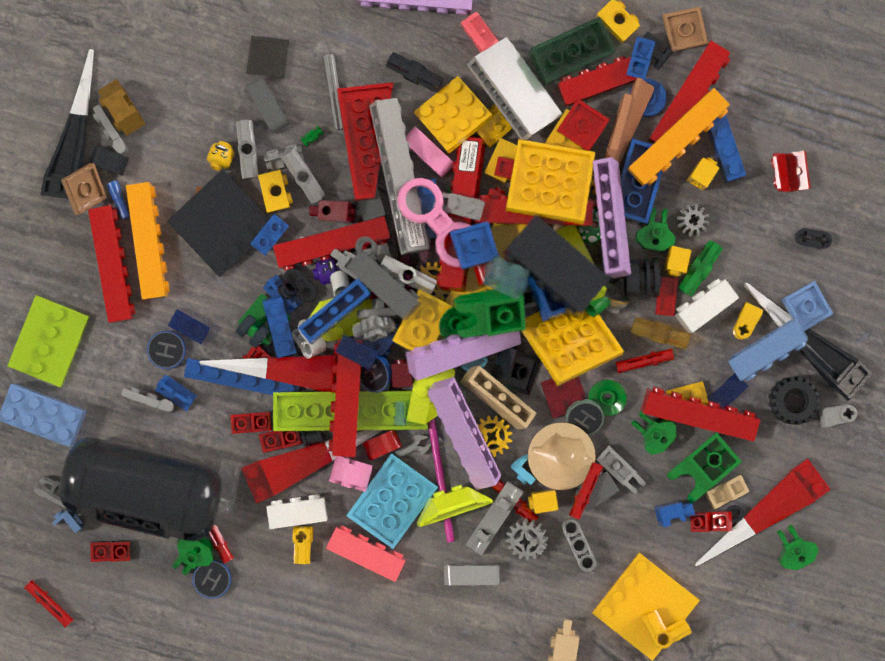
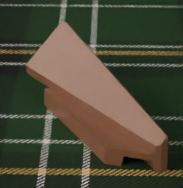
M637 78L633 82L630 95L625 93L621 97L606 150L605 158L612 157L619 165L654 91V87L641 78Z

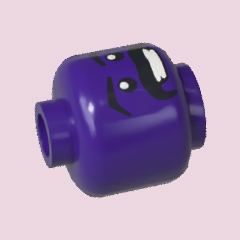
M333 258L318 261L316 269H313L315 280H319L322 285L330 284L331 274L341 271L339 266L336 265L338 261H335Z

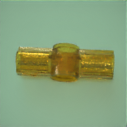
M635 317L631 328V333L649 338L653 342L663 345L669 344L685 350L691 336L688 332L673 329L669 325L659 322L654 323Z

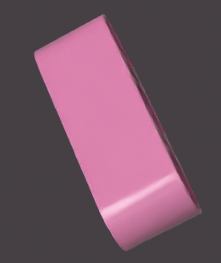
M415 126L405 136L410 150L441 178L453 167L454 162Z

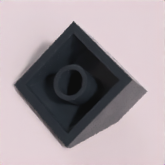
M508 348L498 352L491 376L506 388L530 395L541 360L535 356Z

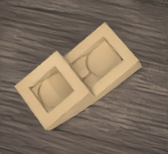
M738 475L708 490L705 496L712 510H715L743 496L749 490L742 476Z

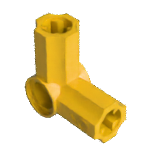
M293 526V560L295 564H310L313 526Z
M656 609L641 617L652 637L654 645L659 648H668L674 642L692 633L684 618L665 627ZM661 634H665L666 642L661 645L658 642V637Z

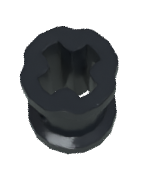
M301 431L305 448L314 443L323 444L321 431Z

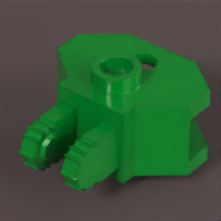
M652 207L648 224L636 232L635 241L643 249L662 252L675 244L676 236L667 228L668 224H666L668 209H663L661 223L654 222L656 207ZM653 239L657 241V245L652 243Z
M641 411L639 413L640 417L648 423L643 427L639 422L633 420L631 424L642 433L643 446L649 454L663 453L676 438V425L674 421L663 418H651Z
M792 524L788 525V531L793 537L790 541H787L785 534L781 530L777 531L783 548L778 561L782 567L797 571L814 562L819 549L815 543L802 540Z
M205 537L201 539L202 543L178 539L177 548L179 555L171 567L176 570L182 562L185 563L186 566L183 567L181 573L186 576L196 566H209L213 561L212 555L214 554L211 541Z

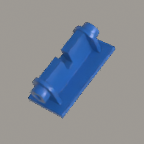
M273 214L250 244L266 256L289 225Z
M276 274L266 282L263 289L271 297L278 296L277 288L283 281ZM295 294L288 300L282 297L284 308L288 315L302 303V300Z
M166 374L158 382L155 391L185 411L189 409L197 397L196 394Z

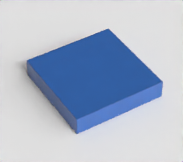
M488 221L450 232L461 270L499 259Z

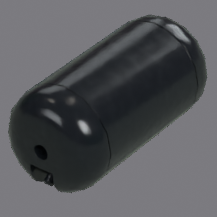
M86 437L77 441L69 450L62 469L59 491L61 502L67 510L75 514L92 517L93 521L166 539L173 537L196 542L207 536L214 524L221 499L222 480L220 474L208 465L98 438Z

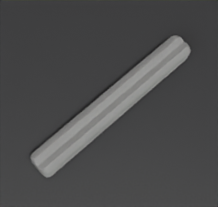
M328 54L324 56L334 125L336 130H340L343 127L337 97L339 83L334 55Z

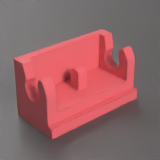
M478 12L473 13L461 22V27L480 52L499 42Z

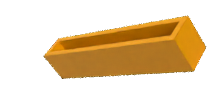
M713 88L627 170L642 186L646 183L651 185L658 178L656 174L660 170L666 171L672 165L670 161L674 157L678 159L686 152L684 147L689 143L692 146L700 139L699 133L703 130L707 132L714 126L712 121L715 118L721 119L729 112L726 108L730 104Z
M150 182L126 185L142 300L168 297L167 292H170L169 282L165 281L164 273H167L166 262L162 261L164 246L159 240L162 231L161 225L157 224L156 219L159 216L158 206L154 205V198L156 197L155 186H152Z

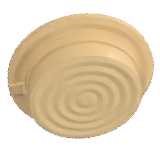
M554 423L542 428L533 437L528 449V463L531 472L540 483L555 490H568L582 484L591 463H595V449L590 437L581 428L569 423Z

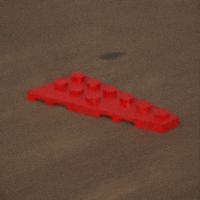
M394 82L337 89L355 201L370 200L375 197L381 158L369 105L377 100L391 99Z

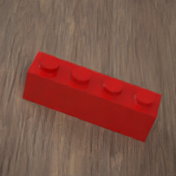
M625 56L614 59L615 63L608 65L605 62L597 65L596 70L589 71V69L579 72V76L574 78L570 75L560 79L561 82L557 86L565 107L574 104L577 99L583 101L633 83L637 78L626 75L631 57L625 58Z

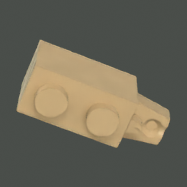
M564 619L563 627L558 628L555 636H551L550 647L553 648L552 655H548L547 661H576L580 637L575 634L574 630H571L572 620Z

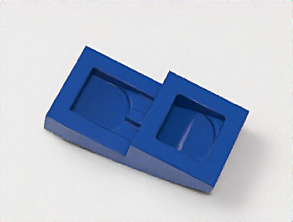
M640 36L636 37L626 75L645 80L656 41Z

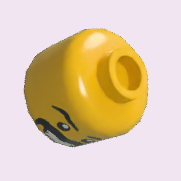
M223 141L212 144L207 155V161L211 164L210 167L212 169L221 171V169H228L235 155L232 146Z

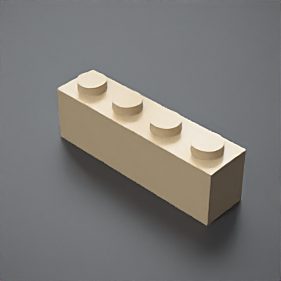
M480 366L470 367L460 381L463 386L517 430L526 429L536 415L534 410Z

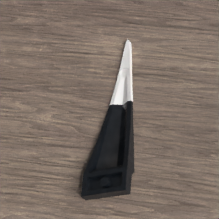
M92 49L88 52L79 87L64 130L43 176L40 195L69 199L61 179L83 167L94 50Z
M744 284V287L779 327L792 319L790 314L750 284ZM810 328L805 330L804 332L808 340L806 341V346L799 349V351L832 389H836L847 401L851 400L873 373L859 359L834 345Z

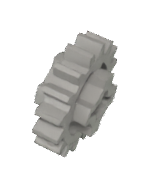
M374 315L370 318L362 319L361 323H356L352 329L354 338L373 342L386 338L387 334H392L391 332H394L396 328L394 319L380 318L378 315Z
M525 518L523 523L519 519L516 524L513 523L510 526V529L507 531L508 537L506 542L510 543L508 549H514L513 555L518 553L519 559L526 556V560H529L531 556L536 559L538 554H543V549H546L548 545L545 543L548 540V536H544L546 529H540L541 523L535 525L534 519L529 523L528 519ZM522 529L521 533L516 534L518 530Z

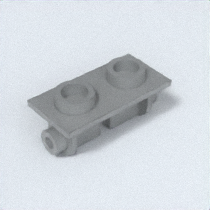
M292 144L280 151L278 149L268 151L264 155L267 170L271 169L273 171L284 168V162L280 155L292 147H295L297 152L300 153L301 158L305 160L303 153H301V145Z

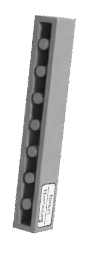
M397 98L377 100L369 106L401 255L423 252L429 249L430 244L429 236L425 230L426 223L409 221L398 208L397 197L399 190L406 182L416 179L413 174L414 164L409 155L410 146L405 137L406 127L401 118V105L398 103ZM414 187L406 194V205L414 214L422 215V202L420 197H418V187Z

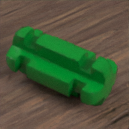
M316 126L315 130L312 129L305 134L304 138L301 137V141L305 146H308L309 143H313L324 133L319 126Z

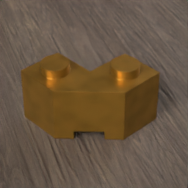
M118 79L98 90L101 97L98 100L104 109L108 108L115 119L113 124L119 132L123 131L128 136L146 124Z

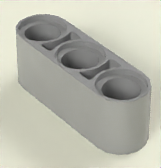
M568 518L562 523V531L579 567L585 572H590L596 567L595 557L579 523L573 518ZM570 522L576 524V529L573 532L566 531V525ZM577 540L584 542V546L580 550L574 548V543ZM586 557L592 559V564L589 567L582 566V560Z
M498 564L444 565V585L500 584Z

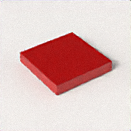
M577 99L556 132L585 151H590L610 119L580 99Z

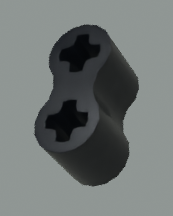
M95 146L89 163H94L95 167L123 176L129 158Z

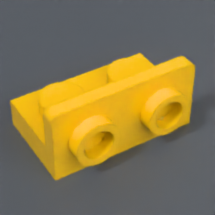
M495 104L488 109L494 118L476 131L489 148L512 129Z

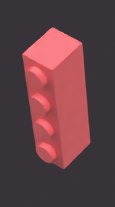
M341 525V527L337 526L326 549L396 582L406 561L403 558V554L395 550L391 553L385 550V545L379 542L373 544L368 541V537L360 533L356 536L346 526Z

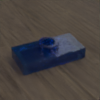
M179 309L175 311L168 324L169 327L201 345L211 329Z
M343 335L335 350L336 353L370 370L378 355V352L346 335Z
M734 372L708 397V400L717 402L720 407L726 408L749 386L743 380L740 381Z

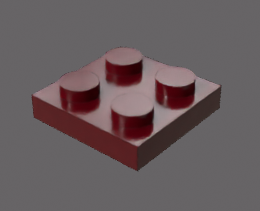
M579 376L559 386L553 378L540 382L552 418L565 415L569 406L574 402L587 399Z

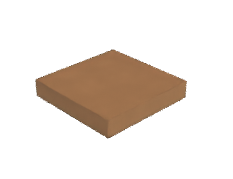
M700 6L662 15L669 49L672 52L708 45Z
M89 163L61 179L75 215L83 213L107 198L94 163Z

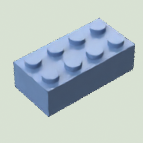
M794 317L729 357L728 362L740 381L744 379L749 381L756 376L758 370L762 369V371H765L773 366V361L776 359L781 361L788 357L789 351L794 348L797 351L806 346L808 337Z
M11 384L0 411V421L67 447H72L75 444L87 410L24 386Z

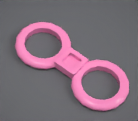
M416 178L406 182L399 190L397 197L398 208L402 215L415 223H427L437 234L435 242L436 251L441 260L450 266L460 267L458 259L452 258L445 251L444 239L451 231L469 227L470 225L463 222H453L442 210L444 203L442 192L431 180ZM419 186L428 188L435 197L433 210L426 215H418L411 212L405 201L406 194L410 189Z

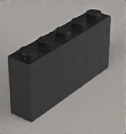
M537 215L531 219L503 252L508 262L519 266L522 274L534 279L535 284L540 289L548 291L550 297L555 302L562 303L565 306V310L572 316L576 315L578 317L610 280L605 273Z

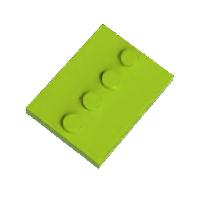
M35 295L7 366L55 386L62 387L90 316Z

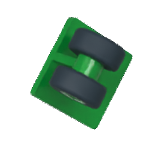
M261 294L238 321L240 325L235 331L240 337H244L246 334L251 337L249 344L254 348H257L261 343L268 346L272 342L261 301L267 299L264 294ZM286 313L287 319L289 321L291 317Z

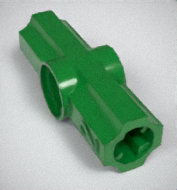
M709 240L699 256H696L689 266L688 273L678 286V289L692 297L702 280L704 281L711 272L712 265L723 248Z

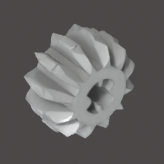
M695 204L693 210L690 205L686 206L687 212L683 209L680 210L683 216H678L677 220L683 221V223L677 226L678 228L685 227L682 230L683 234L689 230L688 235L692 237L694 232L696 236H700V230L706 232L707 229L703 225H709L710 222L704 220V218L709 217V214L702 215L705 210L704 207L697 211L698 205ZM691 216H694L693 218L696 217L698 220L695 222V226H693V223H689Z

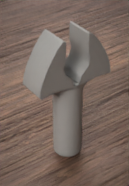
M414 435V443L395 452L396 456L400 458L416 450L420 451L421 455L425 454L430 448L431 443L425 447L418 446L421 440L428 438V436Z

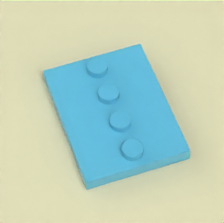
M391 453L368 484L366 492L363 491L346 516L394 549L438 486Z

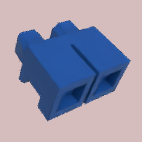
M672 501L654 506L658 525L662 527L671 526V519L677 518L685 522V517L695 515L693 505L689 502Z

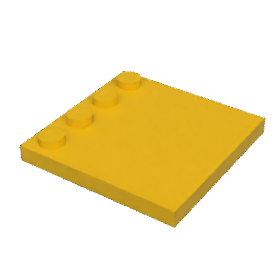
M519 139L506 211L583 224L595 152Z
M584 310L578 317L566 313L543 322L540 312H537L525 318L526 330H522V332L558 386L624 353V350L599 314L596 317H592Z
M638 553L595 607L592 614L653 661L662 648L654 645L652 637L641 617L656 609L665 627L682 618L686 619L700 600L646 557ZM661 634L658 637V642L661 645L666 642L665 634Z

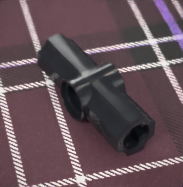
M392 52L386 64L387 68L402 75L409 82L416 85L419 84L437 93L444 80L443 77L429 71L421 63L414 60L410 61L395 52Z

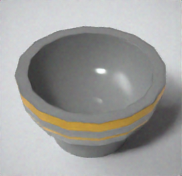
M606 290L605 292L610 301V305L606 308L609 312L619 313L620 309L625 308L630 301L625 299V295L612 290Z

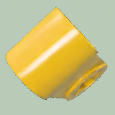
M745 302L733 328V335L739 340L750 337L761 318L763 310ZM744 326L747 333L741 335V331L738 328Z

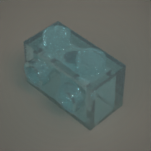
M495 256L486 264L483 284L518 299L527 290L530 271Z

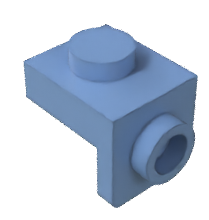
M62 509L54 516L56 520L52 522L55 526L64 519L75 533L84 528L82 518L69 510L64 511Z

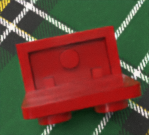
M806 151L787 154L773 153L771 166L773 170L775 169L774 186L778 192H795L811 189Z

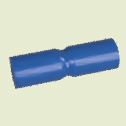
M118 180L108 183V189L112 199L115 201V206L121 220L129 218V207L124 199Z

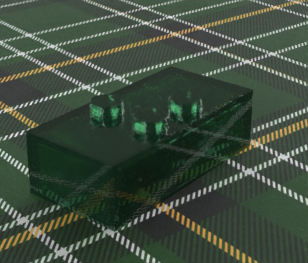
M600 17L531 47L528 51L544 87L611 57L616 52Z

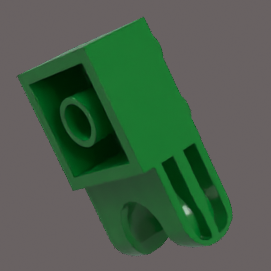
M519 285L463 294L454 299V306L459 312L473 313L469 318L459 321L457 325V333L463 338L485 334L493 336L526 330L524 299Z
M715 432L669 471L667 477L670 480H675L683 474H689L694 477L695 487L687 496V501L694 503L742 463V461L718 433ZM710 455H719V462L711 464L709 462L711 460Z

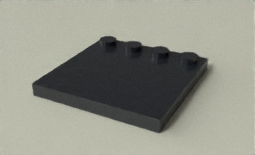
M222 169L167 222L204 262L221 277L253 247L250 243L270 218Z

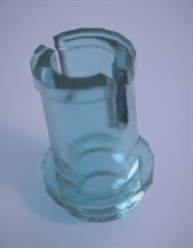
M395 401V405H393L395 407L393 425H406L407 402Z

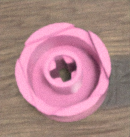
M336 456L329 481L348 488L355 487L357 490L366 492L373 465Z

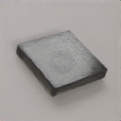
M251 35L246 73L285 79L290 41Z

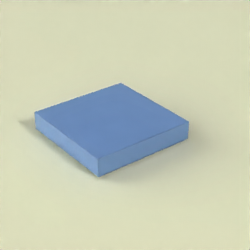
M815 281L781 299L791 318L795 317L804 331L833 315L831 308Z

